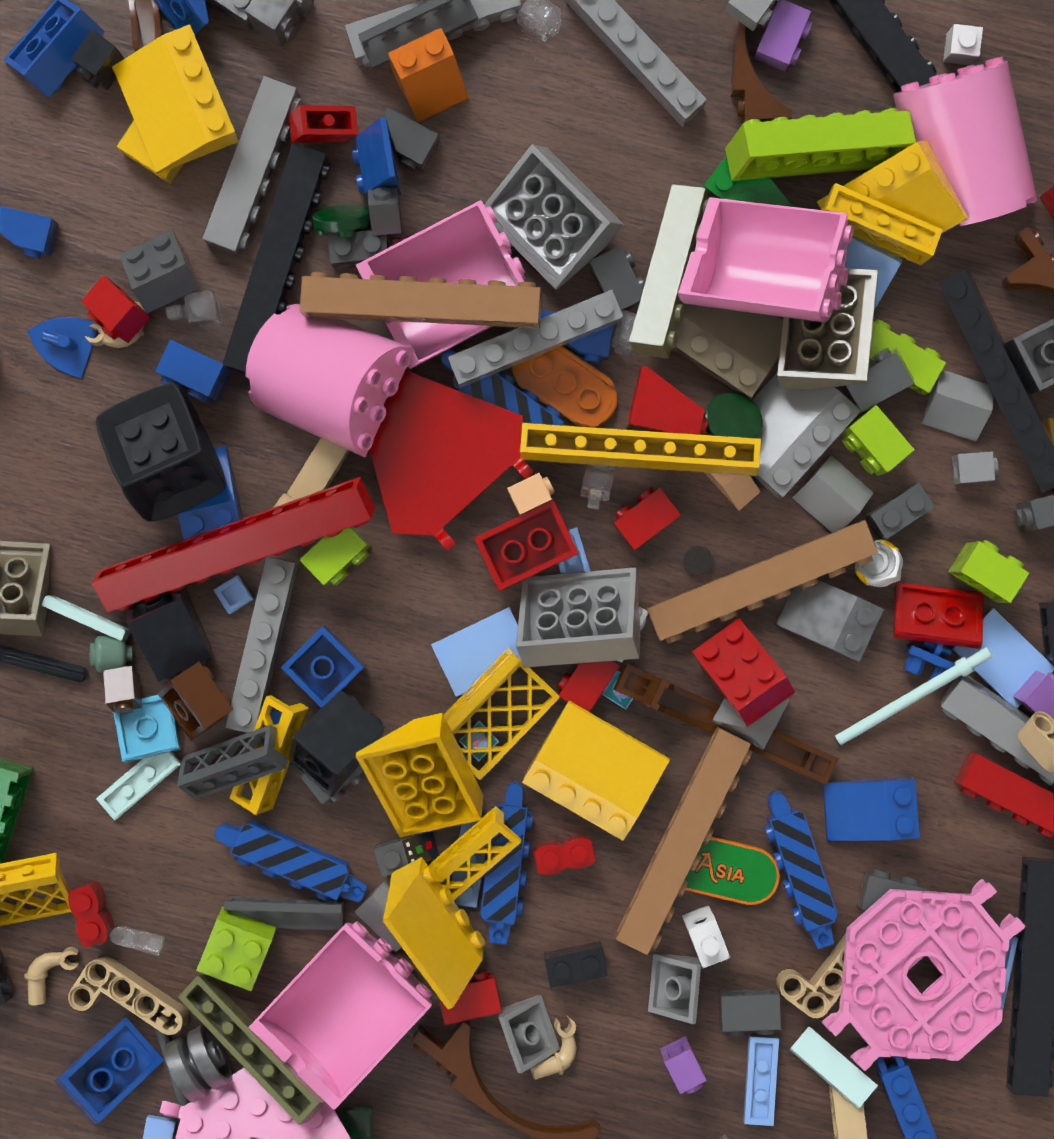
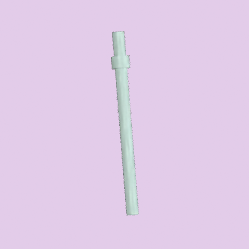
M985 647L968 658L962 657L954 662L955 666L835 735L840 745L845 744L959 676L965 677L974 672L973 668L992 658L993 655L988 647Z

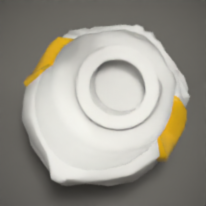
M887 540L874 541L878 550L877 554L872 555L874 561L859 567L855 563L856 575L867 586L885 587L901 580L903 558L899 548Z

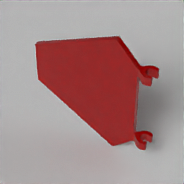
M405 370L399 382L397 392L385 400L386 416L378 428L373 445L369 449L392 534L435 536L447 551L457 543L446 533L443 527L507 469L513 466L524 479L534 474L533 469L521 459L522 415Z

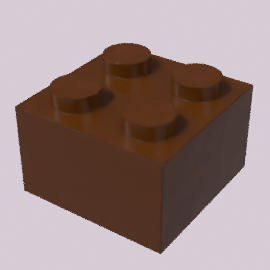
M197 662L170 680L158 693L191 741L219 723L233 710L230 706L231 700L223 690L220 691L213 682V674L207 667H203L200 662Z

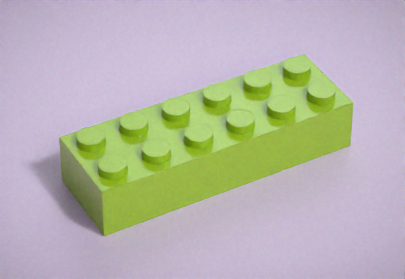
M890 108L879 113H870V111L864 110L854 115H843V113H833L827 117L806 115L799 119L790 120L787 117H779L765 122H760L759 119H751L742 124L726 146L725 151L731 180L738 181L872 169L916 143L909 110L898 111L896 108Z

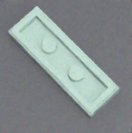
M54 595L45 596L41 606L120 641L123 639L127 640L131 632L129 628Z
M173 752L144 758L98 796L96 800L115 821L181 765V761Z
M810 1027L805 1030L790 1048V1051L857 1109L862 1106L878 1086Z

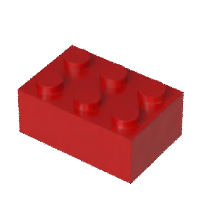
M554 500L474 538L499 591H504L581 554L558 504Z
M740 618L692 651L703 671L747 727L795 693L787 676Z

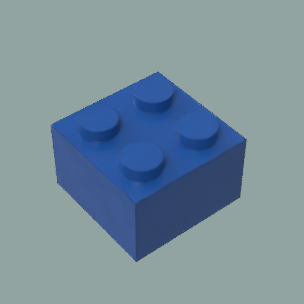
M173 340L169 341L155 372L162 375L160 381L166 384L175 383L182 389L186 387L189 389L187 394L207 404L210 399L215 402L219 401L232 373L225 365Z
M322 626L281 668L322 708L367 666L327 626Z

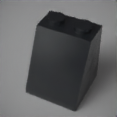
M185 587L175 593H170L169 591L161 593L157 598L149 602L141 600L128 608L127 625L158 682L166 678H175L182 671L190 668L197 662H200L203 666L212 658L211 644Z
M340 690L292 737L288 760L330 797H333L360 765L356 758V752L381 739L385 727L375 714L366 712L354 696L347 695Z

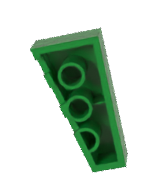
M727 155L703 186L711 198L793 207L770 178L732 181Z
M0 758V864L4 862L34 769L4 758Z

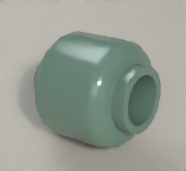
M109 635L97 636L94 643L89 644L90 666H95V670L98 673H103L104 670L126 667V662H132V646L126 645L125 639L120 641Z

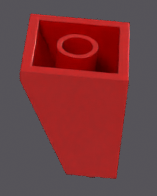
M641 367L626 429L705 435L708 419L703 418L705 410L649 367Z

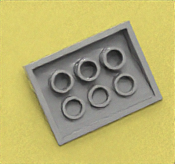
M534 144L528 148L484 204L485 208L491 206L498 222L494 223L496 229L500 233L504 231L514 248L555 289H559L601 252L624 226L547 147Z
M776 373L752 399L762 415V428L756 438L761 439L760 464L757 476L753 477L778 499L783 498L861 410L835 387L813 390L782 389L779 386Z
M637 568L533 576L523 581L516 648L524 668L639 659L640 615Z

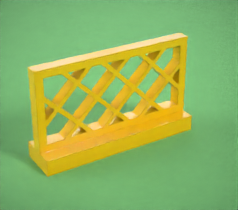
M508 647L449 708L444 717L453 735L455 733H467V748L460 749L462 753H467L466 761L473 775L481 780L551 708L560 696L530 667L524 668L521 659ZM521 667L527 673V685L511 686V675ZM532 678L538 683V685H532ZM507 680V686H501ZM544 689L551 695L543 704L532 705V690ZM511 690H527V705L511 706ZM496 691H507V706L491 707V696ZM487 701V707H481ZM527 710V721L523 725L512 726V711ZM507 711V726L491 727V712ZM475 712H487V727H471V717ZM467 722V728H461ZM507 731V742L503 746L491 747V732ZM487 732V747L471 748V733ZM487 752V763L478 770L471 764V753Z
M57 853L0 864V910L9 912L8 914L0 915V926L71 912L68 903L70 889L60 870V859ZM55 883H57V884L54 886V888H53V887H50V886H47V885H50V884H55ZM28 889L25 893L19 892V890ZM37 891L47 896L44 899H40L32 895ZM9 897L18 900V902L13 905L3 900ZM55 897L66 901V903L55 904L51 901ZM27 903L37 908L28 910L22 907Z

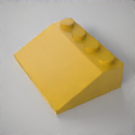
M190 24L158 37L112 66L157 174L238 142L235 130Z
M927 140L912 144L844 185L848 189L943 229L942 233L969 219ZM829 195L817 201L820 209L825 206Z
M568 701L530 764L522 783L624 841L667 767L670 758L573 702Z
M443 713L414 719L356 752L359 764L400 838L481 820L484 795Z
M421 857L392 872L383 923L449 1010L454 1007L482 962L485 941L479 931H475L471 926L466 912L463 909H459L455 904L451 891L447 887L444 888L439 882L435 869L431 865L428 866Z

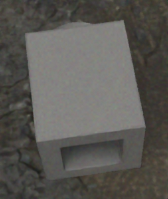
M993 451L952 456L954 485L995 481V475H998L997 458H993Z

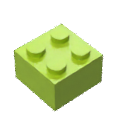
M877 405L863 412L841 433L844 437L842 439L843 444L852 453L856 451L863 459L860 461L861 465L871 475L875 473L876 476L888 473L915 450Z
M351 526L343 529L340 534L334 537L324 536L300 561L324 586H330L331 584L337 586L349 575L346 570L352 564L359 566L370 555L367 550L371 545Z
M986 540L983 542L966 543L948 573L983 593V595L996 603H1011L1029 575V572L1023 569L1024 564L1012 556L1006 558L997 553L999 548Z
M222 906L196 971L252 991L277 927L234 910H224Z

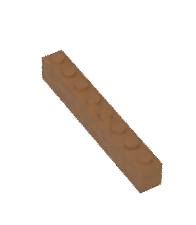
M312 272L311 277L302 276L300 313L305 317L540 328L542 291L540 287H536V284L532 282H518V286H506V282L491 280L488 281V285L476 284V281L471 279H459L458 283H446L447 280L444 278H429V282H417V278L410 276H401L399 281L387 280L388 277L383 275H370V279H358V275L348 273L340 274V278H331L329 274L323 272Z
M862 520L647 607V611L659 640L666 639L667 643H671L683 638L682 632L693 628L694 633L710 627L709 621L720 617L721 622L738 616L736 612L738 609L747 606L748 611L765 605L763 599L773 595L775 600L792 594L790 588L801 584L802 588L805 589L819 583L818 577L829 574V577L832 578L845 573V566L856 563L857 567L870 563L874 561L872 555L877 554L878 550L866 521Z
M716 727L614 934L617 941L648 955L650 949L655 950L662 937L659 931L663 923L668 924L674 914L675 908L672 907L676 896L682 897L688 884L685 878L689 870L694 871L699 863L701 855L697 853L702 843L708 844L714 831L710 827L715 817L719 819L725 810L727 803L723 802L728 791L731 793L734 791L739 781V776L736 774L740 766H746L751 757L752 750L749 749L751 743Z

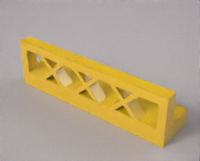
M837 183L832 186L826 204L821 209L823 211L848 213V226H853L854 237L918 265H922L933 257L943 230Z
M272 695L266 696L254 731L268 725L277 728L274 749L287 758L286 769L257 778L258 781L256 779L249 781L253 793L251 800L241 795L245 783L234 786L230 795L231 800L255 815L273 809L290 764L288 759L292 737L304 726L309 707L302 703L288 706ZM272 707L282 712L280 721L276 725H273L270 716ZM261 740L254 749L263 747Z
M495 806L429 865L435 869L444 888L447 887L449 890L453 889L451 893L455 900L521 843V838L504 824V812ZM499 832L510 840L504 846H491V839ZM475 853H488V860L484 863H471V857ZM454 871H467V878L463 881H450V875Z

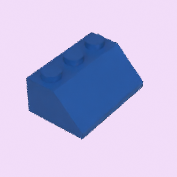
M54 0L4 58V61L49 98L52 93L60 90L64 79L78 67L71 57L89 32L93 30L102 36L105 31L81 8L69 0Z

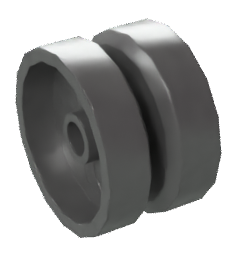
M202 1024L189 1031L187 1040L178 1037L164 1046V1055L169 1071L177 1087L190 1102L195 1103L209 1094L210 1087L219 1090L231 1083L232 1072L227 1057L217 1038L205 1025Z

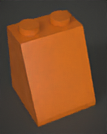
M442 28L388 52L392 72L417 123L469 99L455 55Z

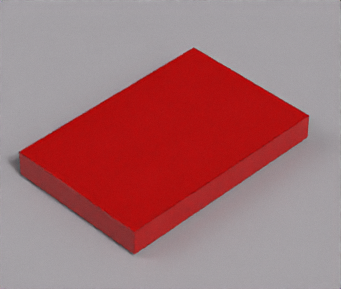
M897 582L894 593L893 638L980 649L983 640V593Z

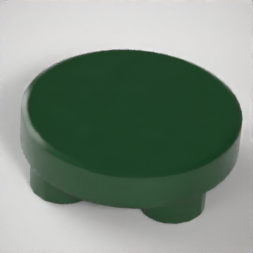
M336 205L321 209L312 215L315 235L337 233L339 238H348L355 235L354 230L371 227L369 208L363 205Z
M727 392L717 395L710 401L704 412L703 418L708 419L706 432L711 436L757 438L762 428V415L758 406L750 398L739 393Z

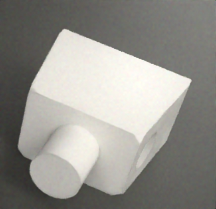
M709 905L682 915L702 968L730 958ZM706 919L705 921H703V922H701V923L695 924L696 922H698V921H700V920Z

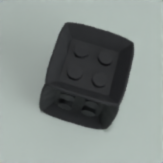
M168 383L151 388L111 406L96 417L97 432L110 468L121 486L124 496L144 520L154 522L169 518L213 498L226 488L225 476L210 437L200 422L194 405L179 385Z

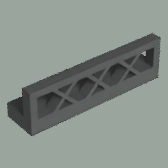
M429 0L359 33L358 36L372 69L375 70L390 63L388 52L439 28H442L445 36L478 21V16L470 0Z
M268 725L183 756L177 787L197 800L286 769L287 758L274 749L277 729L272 725ZM265 738L264 746L254 749L260 740ZM244 745V748L240 751V753L237 756L232 757L236 750L240 746ZM222 753L215 764L209 765L218 754ZM200 761L193 772H190L191 764Z
M229 896L224 901V910H234L282 929L340 930L344 926L345 900L331 899V901L312 898Z

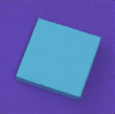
M159 695L142 698V708L133 709L131 713H114L122 762L127 763L181 750L176 719Z

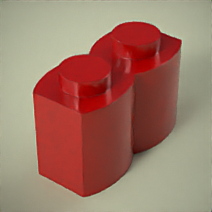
M587 835L571 836L563 842L546 841L534 848L538 873L544 875L559 873L566 867L572 869L585 868L595 862L591 838Z
M96 880L76 886L70 890L68 903L72 914L77 919L76 930L80 942L85 948L106 942L113 936L114 924L110 913L105 909L106 897L101 884Z

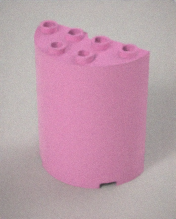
M1003 56L985 61L986 67L981 64L957 69V76H955V73H944L930 77V83L919 86L918 81L901 86V92L893 94L896 109L898 111L909 110L916 142L928 141L969 219L960 223V226L999 217L1027 207L1026 204L1037 201L1008 62L1003 60Z
M709 197L696 236V248L694 252H691L678 291L680 300L684 304L827 322L833 310H839L841 304L840 288L841 286H846L848 280V268H845L847 244H851L853 237V226H848V213Z
M481 200L356 265L362 279H370V275H383L388 277L387 280L399 281L401 276H410L417 278V282H429V278H444L447 280L446 283H458L459 279L475 280L476 284L488 285V281L498 280L506 282V286H518V282H524L526 279L524 276L525 271L517 257L514 259L510 257L512 254L511 244L504 231L498 233L494 225L498 220L491 206L485 208ZM385 321L396 342L415 349L408 365L409 369L492 327Z
M300 304L289 305L287 310L280 315L273 314L262 326L253 341L246 364L245 377L250 379L251 388L248 394L253 404L259 410L365 458L368 450L373 445L378 428L386 416L385 400L397 392L399 382L405 369L410 364L411 356L415 349L342 319L305 317L300 313Z
M355 921L354 924L346 923L248 1027L284 1063L286 1062L296 1070L298 1076L333 1110L342 1103L432 1006L430 997L433 993L411 973L414 970L413 966L402 957L399 960L391 953L393 948L382 937L378 940L375 939L358 921Z

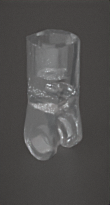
M123 925L114 928L110 933V939L113 943L129 948L132 947L135 950L156 956L161 955L166 938Z

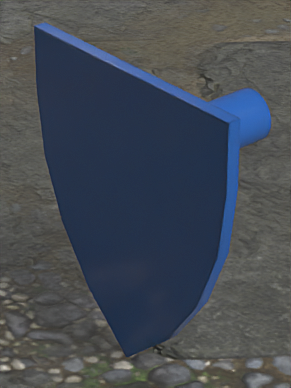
M60 317L41 322L27 330L34 347L44 360L68 375L83 378L93 347L85 336L93 339L96 338L98 331L91 329L89 325L97 323L75 317Z

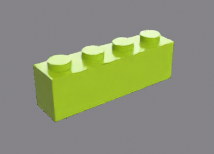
M876 319L875 322L873 321L869 363L874 361L873 356L886 348H889L890 351L897 348L914 377V384L909 386V388L923 396L930 393L947 362L941 360V355L930 348L924 350L915 345L916 340L903 333L899 336L890 331L891 326L879 319Z

